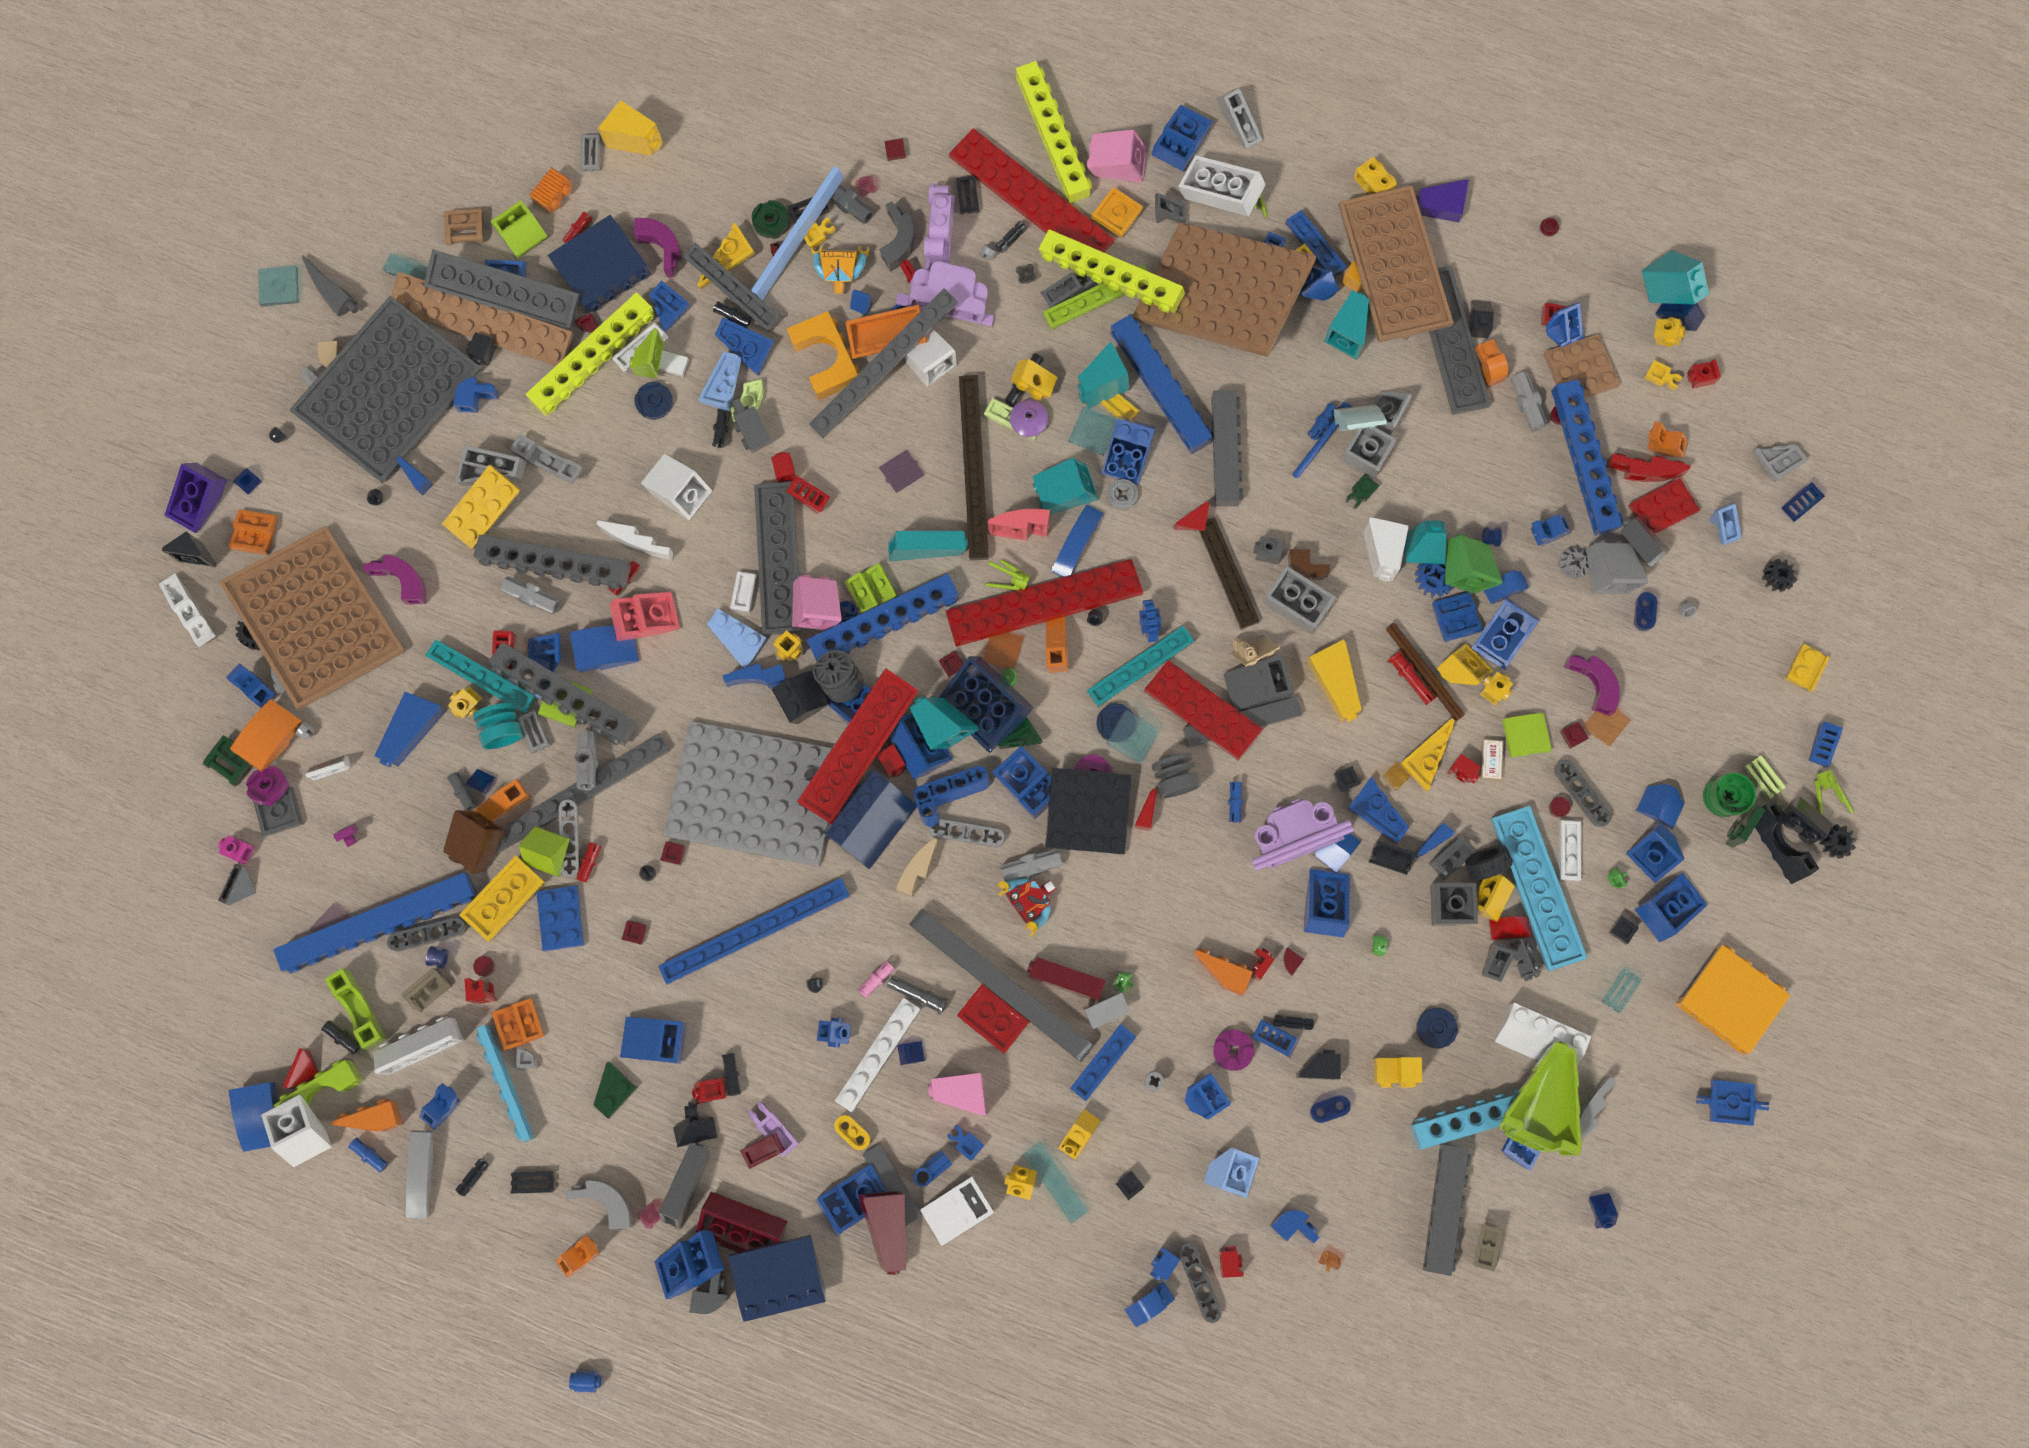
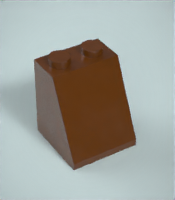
M455 810L443 852L449 856L448 858L451 861L462 864L464 870L469 873L484 872L507 831L477 811Z

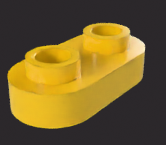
M843 1115L836 1119L834 1124L835 1131L852 1148L864 1150L869 1146L871 1141L869 1133L852 1117ZM843 1122H848L849 1128L847 1130L842 1128ZM858 1136H863L864 1142L862 1144L857 1142Z

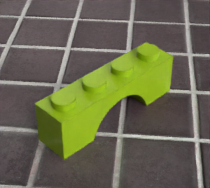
M342 968L324 979L333 996L343 1005L350 1016L354 1028L353 1033L362 1049L371 1050L388 1040L351 970Z
M340 1059L332 1064L333 1068L317 1073L314 1076V1080L298 1085L296 1087L297 1090L292 1094L286 1093L278 1099L279 1102L274 1104V1107L298 1095H301L310 1107L312 1098L319 1090L325 1087H332L339 1092H347L362 1083L363 1079L352 1060Z

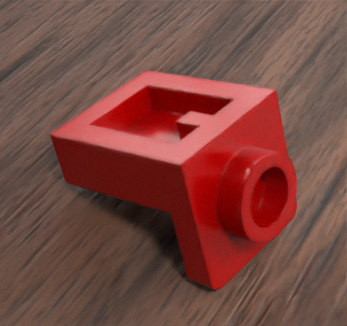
M1257 948L1254 952L1255 955L1263 959V962L1258 961L1253 968L1255 972L1253 978L1258 981L1262 979L1275 960L1271 957L1272 954L1264 948L1261 950Z
M723 1078L701 1081L694 1084L692 1096L696 1100L697 1105L726 1098Z

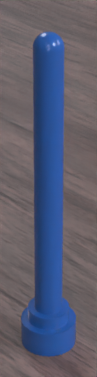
M1342 402L1338 409L1352 406L1347 402ZM1335 419L1293 472L1294 478L1300 477L1337 429L1339 424L1335 425Z

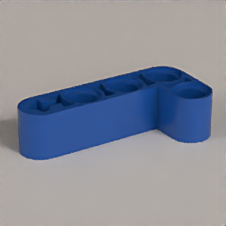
M976 766L916 787L913 796L923 824L928 827L935 826L940 819L937 806L986 790L990 785V779L986 768Z

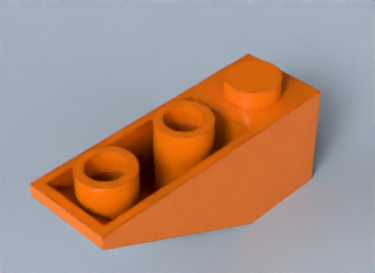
M1066 616L1046 622V662L1049 673L1069 672Z
M515 779L499 789L473 811L479 812L494 822L529 800L531 796L523 783Z
M1200 948L1198 951L1195 949L1193 955L1223 989L1241 996L1245 994L1253 973L1248 970V966L1241 963L1234 965L1229 963L1230 959L1219 955L1216 958L1211 956V952Z
M383 1099L376 1102L377 1106L371 1108L364 1106L356 1109L357 1113L352 1115L349 1113L338 1115L337 1120L332 1121L331 1125L384 1132L401 1126L403 1123L397 1102Z

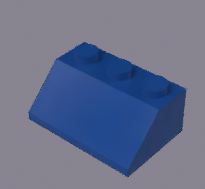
M912 713L902 716L889 735L913 779L928 775L953 760L948 749L930 750Z

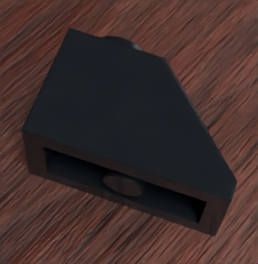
M1471 301L1469 329L1472 337L1488 339L1493 330L1494 318L1491 302Z
M1323 1050V1053L1317 1054L1297 1073V1078L1341 1079V1054H1335V1050Z

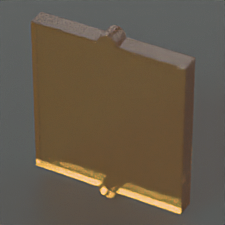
M1009 632L990 637L984 660L989 664L997 665L998 668L1015 669L1023 637L1010 634Z
M1619 708L1611 716L1595 711L1583 727L1590 731L1594 738L1600 739L1610 747L1631 720L1623 715Z

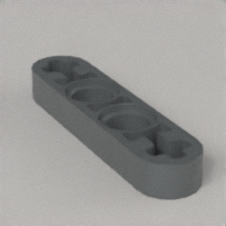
M1568 760L1558 762L1554 767L1555 775L1592 824L1596 827H1604L1611 821L1610 812L1575 766ZM1561 766H1563V767L1567 766V767H1568L1567 771L1561 773V772H1560V769L1562 768ZM1574 774V777L1570 778L1568 781L1566 780V778ZM1573 780H1577L1581 783V789L1579 791H1576L1571 787V783ZM1586 796L1593 799L1594 804L1592 807L1584 804L1583 800ZM1597 806L1599 807V809H1597L1595 812H1593V813L1590 812L1591 810L1595 809ZM1598 814H1603L1605 816V818H1603V821L1597 820V818L1599 817Z
M450 918L393 933L388 937L387 945L391 950L401 952L459 937L466 932L467 925L462 919ZM455 922L461 925L458 928V932L452 929L447 931L446 927H454ZM439 926L442 929V934L434 938L432 930ZM415 932H421L422 939L418 943L412 940ZM396 938L400 940L407 939L408 941L399 943V947L393 945V942L396 941Z
M1188 1242L1183 1243L1179 1247L1178 1254L1201 1314L1207 1322L1215 1323L1221 1318V1309L1196 1247ZM1185 1247L1193 1249L1191 1257L1193 1261L1196 1258L1198 1262L1191 1263L1187 1267L1185 1263L1189 1262L1187 1256L1182 1255ZM1194 1266L1199 1267L1202 1271L1201 1276L1197 1279L1190 1276V1270ZM1203 1286L1207 1287L1210 1292L1209 1296L1205 1299L1198 1296V1290ZM1212 1298L1214 1303H1210L1213 1310L1217 1309L1213 1319L1210 1316H1206V1313L1209 1312L1207 1305L1203 1307L1201 1303L1209 1302Z

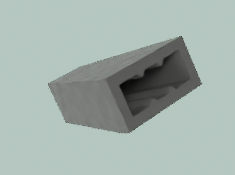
M696 1143V1145L689 1144L659 1210L662 1223L681 1229L710 1158V1152L705 1145Z

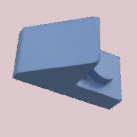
M1733 502L1716 509L1709 522L1717 526L1720 543L1726 545L1742 538L1736 504Z

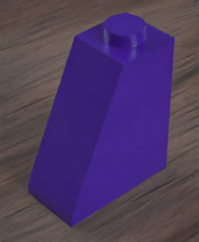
M1465 179L1422 188L1419 195H1415L1421 216L1459 223L1463 215L1469 180Z

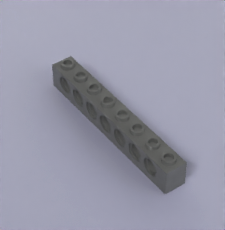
M479 535L473 555L479 561V564L490 567L493 564L504 570L515 568L516 571L521 573L531 571L538 576L548 574L559 580L570 578L571 581L576 583L586 581L593 586L603 584L614 590H618V588L626 589L631 566L624 560ZM500 550L499 555L494 557L495 553ZM518 554V557L512 560L513 556ZM536 557L535 562L530 563L531 559ZM555 560L554 564L549 566V563ZM573 563L572 568L567 570L568 565ZM588 567H592L590 572L585 573ZM610 570V573L603 577L604 572Z
M503 642L489 660L493 672L500 676L502 674L509 677L508 680L514 685L518 686L521 684L531 695L537 694L541 696V700L550 706L552 704L559 707L558 710L567 716L568 714L573 715L578 723L581 725L588 724L592 727V731L598 735L603 733L609 737L608 740L617 746L621 744L625 747L638 728L636 721ZM510 664H517L514 669H508ZM528 673L534 674L531 679H525L524 677ZM544 683H550L549 688L541 689ZM560 693H567L564 699L557 698ZM577 703L584 704L581 709L574 708ZM597 712L601 714L600 717L597 719L591 718V715L593 713ZM612 722L617 723V727H616V728H614V729H608V728H607V726H608L610 723H612Z

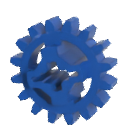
M1446 559L1445 564H1418V570L1414 573L1415 576H1418L1415 579V583H1420L1418 590L1424 589V595L1429 592L1431 593V598L1435 594L1441 598L1443 592L1448 595L1450 589H1454L1453 586L1447 584L1443 587ZM1429 566V572L1424 574V570Z
M1152 599L1143 600V610H1139L1142 634L1146 633L1148 643L1157 642L1158 632L1162 631L1159 608H1155Z

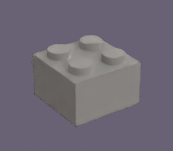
M1376 427L1358 429L1341 460L1375 479L1397 439Z

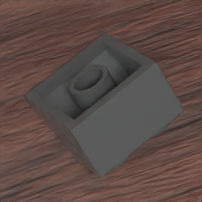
M1435 883L1430 886L1432 926L1478 924L1476 883Z

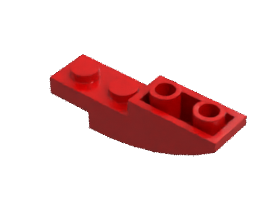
M1617 453L1612 454L1607 460L1606 467L1625 472L1623 479L1659 482L1685 475L1690 470L1691 465H1687L1679 460H1667L1663 456H1652L1648 462H1645L1641 458L1632 459L1624 454Z

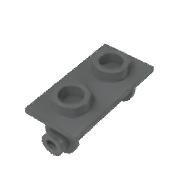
M1523 938L1520 939L1521 944L1518 941L1510 943V948L1516 949L1514 960L1523 959V963L1517 965L1521 978L1528 981L1533 979V974L1535 978L1540 977L1539 972H1541L1538 961L1533 960L1531 955L1533 948L1530 941L1526 942V939Z

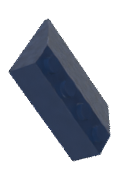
M969 656L938 697L947 700L978 726L979 730L971 734V736L989 753L1007 738L1034 708L981 656Z
M870 770L822 834L866 868L870 869L916 809L917 805L878 772Z
M811 1235L729 1254L735 1291L743 1322L826 1302V1288Z

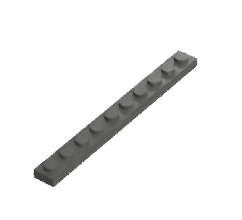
M943 288L809 425L824 438L959 302Z
M655 735L598 769L595 776V787L592 790L578 789L576 782L501 827L507 832L495 852L499 854L521 841L535 826L542 828L558 819L559 805L562 801L567 799L573 800L579 806L670 752L661 735ZM570 803L563 807V810L567 811V813L574 809L573 806H570Z

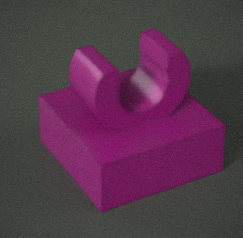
M353 823L337 831L333 836L336 842L344 839L346 846L350 847L357 842L353 834L358 831V828Z

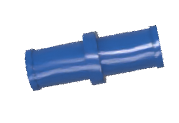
M1328 403L1321 415L1316 417V422L1307 432L1311 439L1318 440L1323 430L1329 427L1330 421L1334 416L1333 409L1336 407L1335 405Z
M1229 782V822L1240 823L1242 822L1241 811L1244 800H1242V782Z
M358 1137L348 1146L349 1149L362 1158L361 1161L363 1163L367 1162L378 1173H381L389 1164V1162H386L375 1153L376 1150L373 1147L369 1148Z

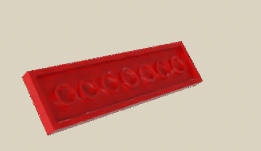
M885 668L796 802L831 824L919 690Z

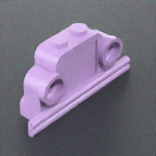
M937 182L930 184L929 205H931L929 231L924 241L925 269L929 272L934 262L945 261L949 263L955 195H950L949 186L937 185Z
M945 261L934 262L930 272L926 269H919L914 273L910 283L909 295L897 294L896 304L906 307L920 305L923 309L945 288L959 302L946 316L989 327L992 326L993 315L984 313L988 294L987 287L982 283H975V272L965 266H955Z
M1297 799L1291 802V806L1286 808L1281 806L1272 810L1273 813L1267 818L1268 825H1263L1256 830L1255 840L1259 844L1263 855L1252 859L1256 871L1267 866L1272 869L1344 840V835L1354 832L1350 820L1338 824L1333 808L1328 803L1319 802L1313 806L1310 801Z

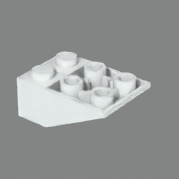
M973 1176L920 1210L941 1246L994 1213Z

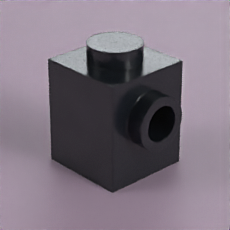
M475 332L472 340L467 344L466 353L476 364L481 365L483 363L489 365L497 346L493 338Z

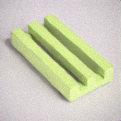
M1762 756L1757 757L1743 767L1768 800L1786 788ZM1752 766L1757 770V772L1760 774V777L1763 779L1764 782L1767 783L1772 792H1770L1768 788L1764 785V783L1761 781L1758 775L1751 768Z

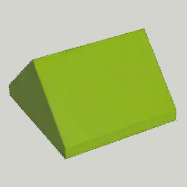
M535 826L518 847L527 866L559 877L570 838Z

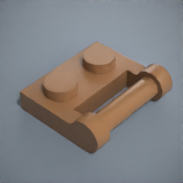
M482 209L444 211L446 245H453V243L485 242L484 212ZM476 230V234L452 235V231Z

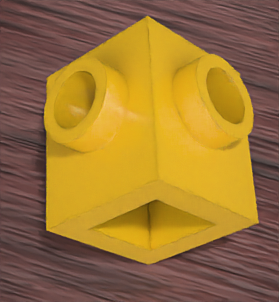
M1673 317L1656 319L1654 332L1656 344L1666 347L1681 345V338L1685 337V326H1682L1681 320Z
M786 630L776 638L773 644L776 649L775 654L781 660L787 659L790 663L793 659L797 660L803 653L802 640L795 633L791 635Z
M1496 672L1493 676L1489 675L1482 683L1485 687L1479 695L1496 706L1501 699L1506 700L1511 694L1512 690H1510V687L1513 683L1507 675Z
M467 686L461 691L457 690L450 697L452 701L448 706L456 717H461L462 719L468 715L472 717L479 709L477 705L483 698L470 686Z
M1013 1165L1012 1172H1007L1004 1182L1005 1185H1008L1006 1194L1030 1200L1037 1171Z

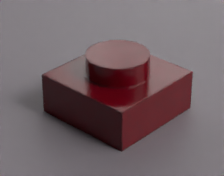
M1580 722L1560 731L1570 749L1589 739Z

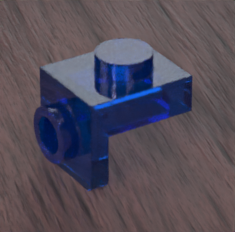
M1610 1193L1590 1196L1588 1201L1595 1217L1594 1225L1596 1229H1608L1616 1225L1618 1213Z

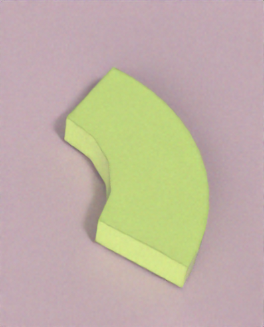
M762 379L744 383L743 393L739 399L743 407L748 405L751 408L754 406L757 411L763 398ZM733 404L731 405V414L736 411Z

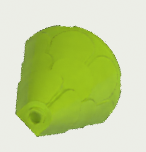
M1557 1041L1550 1045L1531 1071L1532 1074L1503 1114L1499 1128L1500 1130L1505 1129L1504 1134L1507 1137L1532 1149L1546 1153L1560 1151L1559 1155L1578 1156L1581 1153L1582 1140L1576 1050L1568 1047L1569 1045L1565 1042Z

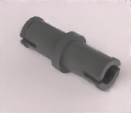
M454 772L450 774L447 779L455 791V797L459 798L464 810L471 811L475 809L477 804L470 795V789L464 784L460 773Z

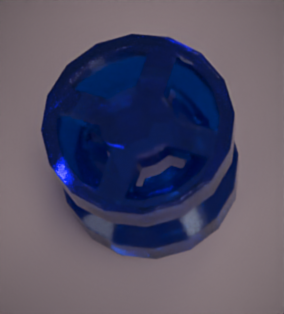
M1484 527L1482 543L1500 547L1502 540L1501 528L1490 529L1489 527Z
M848 600L840 602L842 622L858 615L853 602Z
M431 946L426 954V966L436 965L438 968H445L449 956L448 949L438 950L437 947Z

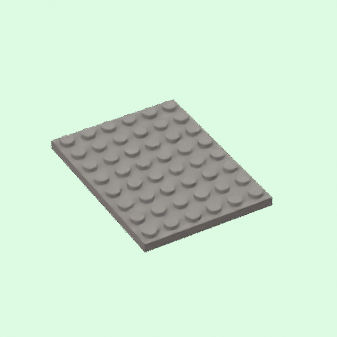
M690 721L663 836L819 867L826 838L822 832L829 823L796 802L797 799H792L795 779L799 778L810 781L832 748Z

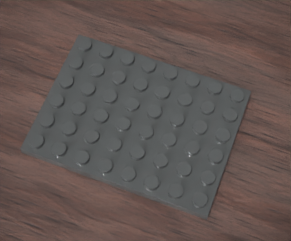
M389 296L289 411L383 484L399 465L397 457L401 456L404 459L453 403L458 385L468 378L475 377L481 370V367L393 297Z

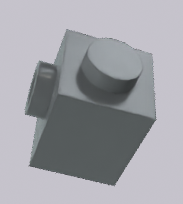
M1261 536L1260 541L1255 542L1253 553H1256L1255 560L1278 565L1284 541Z

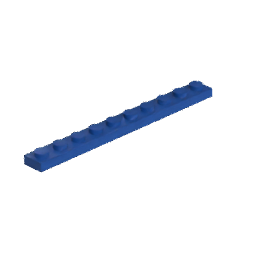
M842 878L658 967L665 983L669 985L849 898L850 895Z

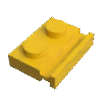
M1802 644L1785 679L1812 692L1830 657L1824 656L1821 652L1806 644Z

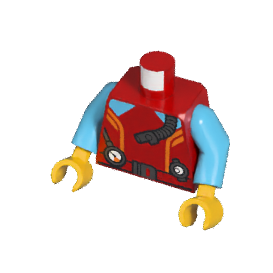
M1029 878L1012 879L1007 882L1001 881L994 886L995 888L1000 887L1002 889L998 893L999 896L1006 893L1007 899L1026 924L1023 930L1028 928L1032 931L1029 935L1030 937L1046 923L1051 911V901L1047 896L1056 890L1050 880L1039 886L1035 879L1031 881Z

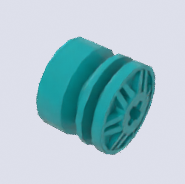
M512 703L490 705L473 714L476 729L482 730L478 736L483 749L491 750L506 747L522 739L523 734L520 724L513 722L517 719V714L514 712L515 708Z

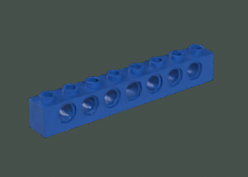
M1579 379L1558 384L1551 392L1594 536L1618 530L1622 527L1623 517L1618 512L1616 506L1617 497L1612 492V481L1606 473V461L1600 453L1601 444L1596 439L1594 433L1595 424L1589 416V405L1585 403L1584 388L1580 385ZM1568 399L1573 400L1575 406L1570 405ZM1574 417L1579 418L1581 424H1577L1574 421ZM1579 435L1584 436L1586 438V442H1582L1579 438ZM1585 453L1591 456L1592 461L1585 458ZM1590 472L1596 473L1597 479L1592 478ZM1596 490L1601 491L1603 497L1597 496ZM1601 508L1608 511V516L1602 514Z
M946 574L806 640L816 661L823 654L832 650H841L848 654L851 652V649L864 647L868 644V641L874 638L876 640L883 638L891 630L898 631L906 623H915L921 619V616L926 614L932 615L945 605L949 607L955 604L956 600L959 599L958 592L949 574ZM934 593H940L942 594V597L938 600H935L932 598V595ZM917 601L924 602V606L921 608L915 607L914 604ZM900 609H905L907 611V613L904 616H898L896 614L897 611ZM883 617L889 619L887 624H880L879 620ZM870 626L871 630L864 633L861 631L862 627ZM846 634L854 635L850 641H845L844 636ZM829 642L836 643L833 649L826 648Z

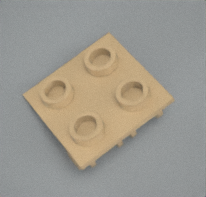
M1265 635L1249 644L1242 638H1236L1232 643L1235 651L1231 655L1244 666H1251L1256 664L1261 658L1274 654L1276 650L1280 649V646Z

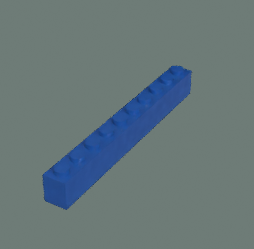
M461 873L273 950L281 972L293 974L301 971V967L304 965L313 966L320 963V959L324 957L328 959L340 955L339 951L356 949L359 947L358 944L364 941L366 943L373 942L381 934H385V936L397 932L396 928L413 926L416 924V920L433 918L435 916L434 913L442 911V913L454 909L453 906L456 904H468L473 901L472 898L476 897L477 894L468 873Z

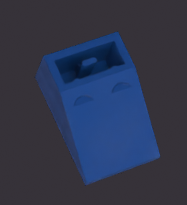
M1119 416L1101 474L1117 479L1129 480L1138 485L1156 427Z
M626 1017L620 1058L681 1064L686 1023Z

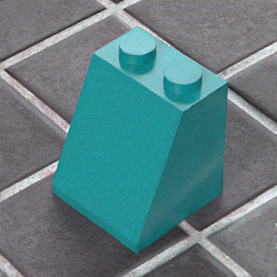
M1672 250L1641 270L1650 303L1696 304L1710 294L1703 263Z
M1351 291L1329 326L1324 340L1325 343L1355 360L1358 359L1365 343L1369 299L1363 293Z
M1112 342L1108 343L1078 376V397L1082 404H1086L1088 409L1100 404L1103 400L1107 401L1117 394H1122L1129 390L1128 372Z
M1075 458L1066 460L1032 476L1034 480L1033 488L1040 498L1039 506L1041 509L1050 510L1051 515L1099 500L1087 464Z
M924 696L915 701L916 704L910 707L930 750L948 749L979 730L975 723L944 698H935V696L926 698Z

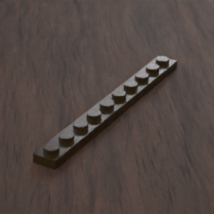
M978 375L959 376L969 560H989Z

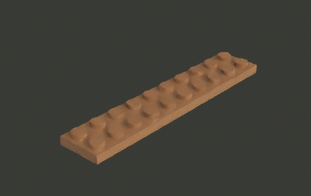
M398 271L391 297L419 319L473 337L475 332L491 337L495 341L496 346L553 366L558 365L568 355L574 334L572 331L514 311L509 313L424 287L425 280Z

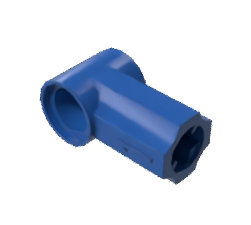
M942 1150L916 1170L913 1177L914 1182L918 1186L925 1187L952 1165ZM921 1171H925L929 1175L928 1181L923 1184L917 1180V1174Z

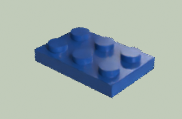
M578 886L537 891L542 951L584 946Z

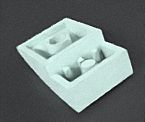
M1375 404L1334 409L1335 425L1339 424L1340 431L1387 424L1384 414Z

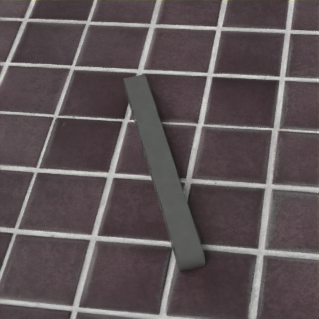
M922 908L909 923L913 929L1078 1061L1082 1062L1094 1047L1089 1041Z

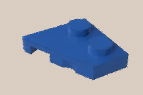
M662 280L649 293L665 332L690 307V304Z

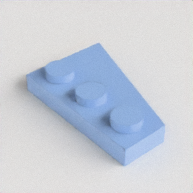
M723 351L698 399L699 402L719 409L731 410L741 358L738 355Z
M718 608L707 623L708 627L743 668L749 667L767 641L766 637Z

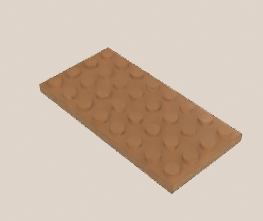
M1413 186L1340 201L1338 207L1364 295L1369 299L1368 309L1378 343L1452 326L1454 322Z

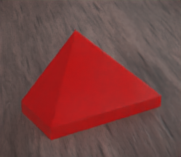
M1205 502L1177 521L1173 526L1174 529L1205 531L1209 503Z
M1528 917L1499 918L1498 922L1489 920L1491 940L1532 937Z
M299 1048L284 1082V1088L295 1089L298 1085L315 1079L314 1076L319 1071L310 1050Z

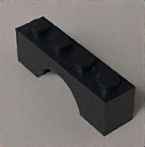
M1774 799L1761 806L1765 809V812L1755 826V829L1790 884L1800 881L1819 870L1809 851L1795 850L1783 839L1781 825L1786 815L1777 801Z

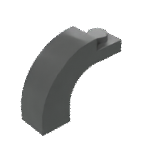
M892 201L886 204V211L898 232L892 242L879 249L880 256L890 272L898 268L901 262L908 259L915 242L914 227L910 214L908 212L903 214L900 207L895 206Z

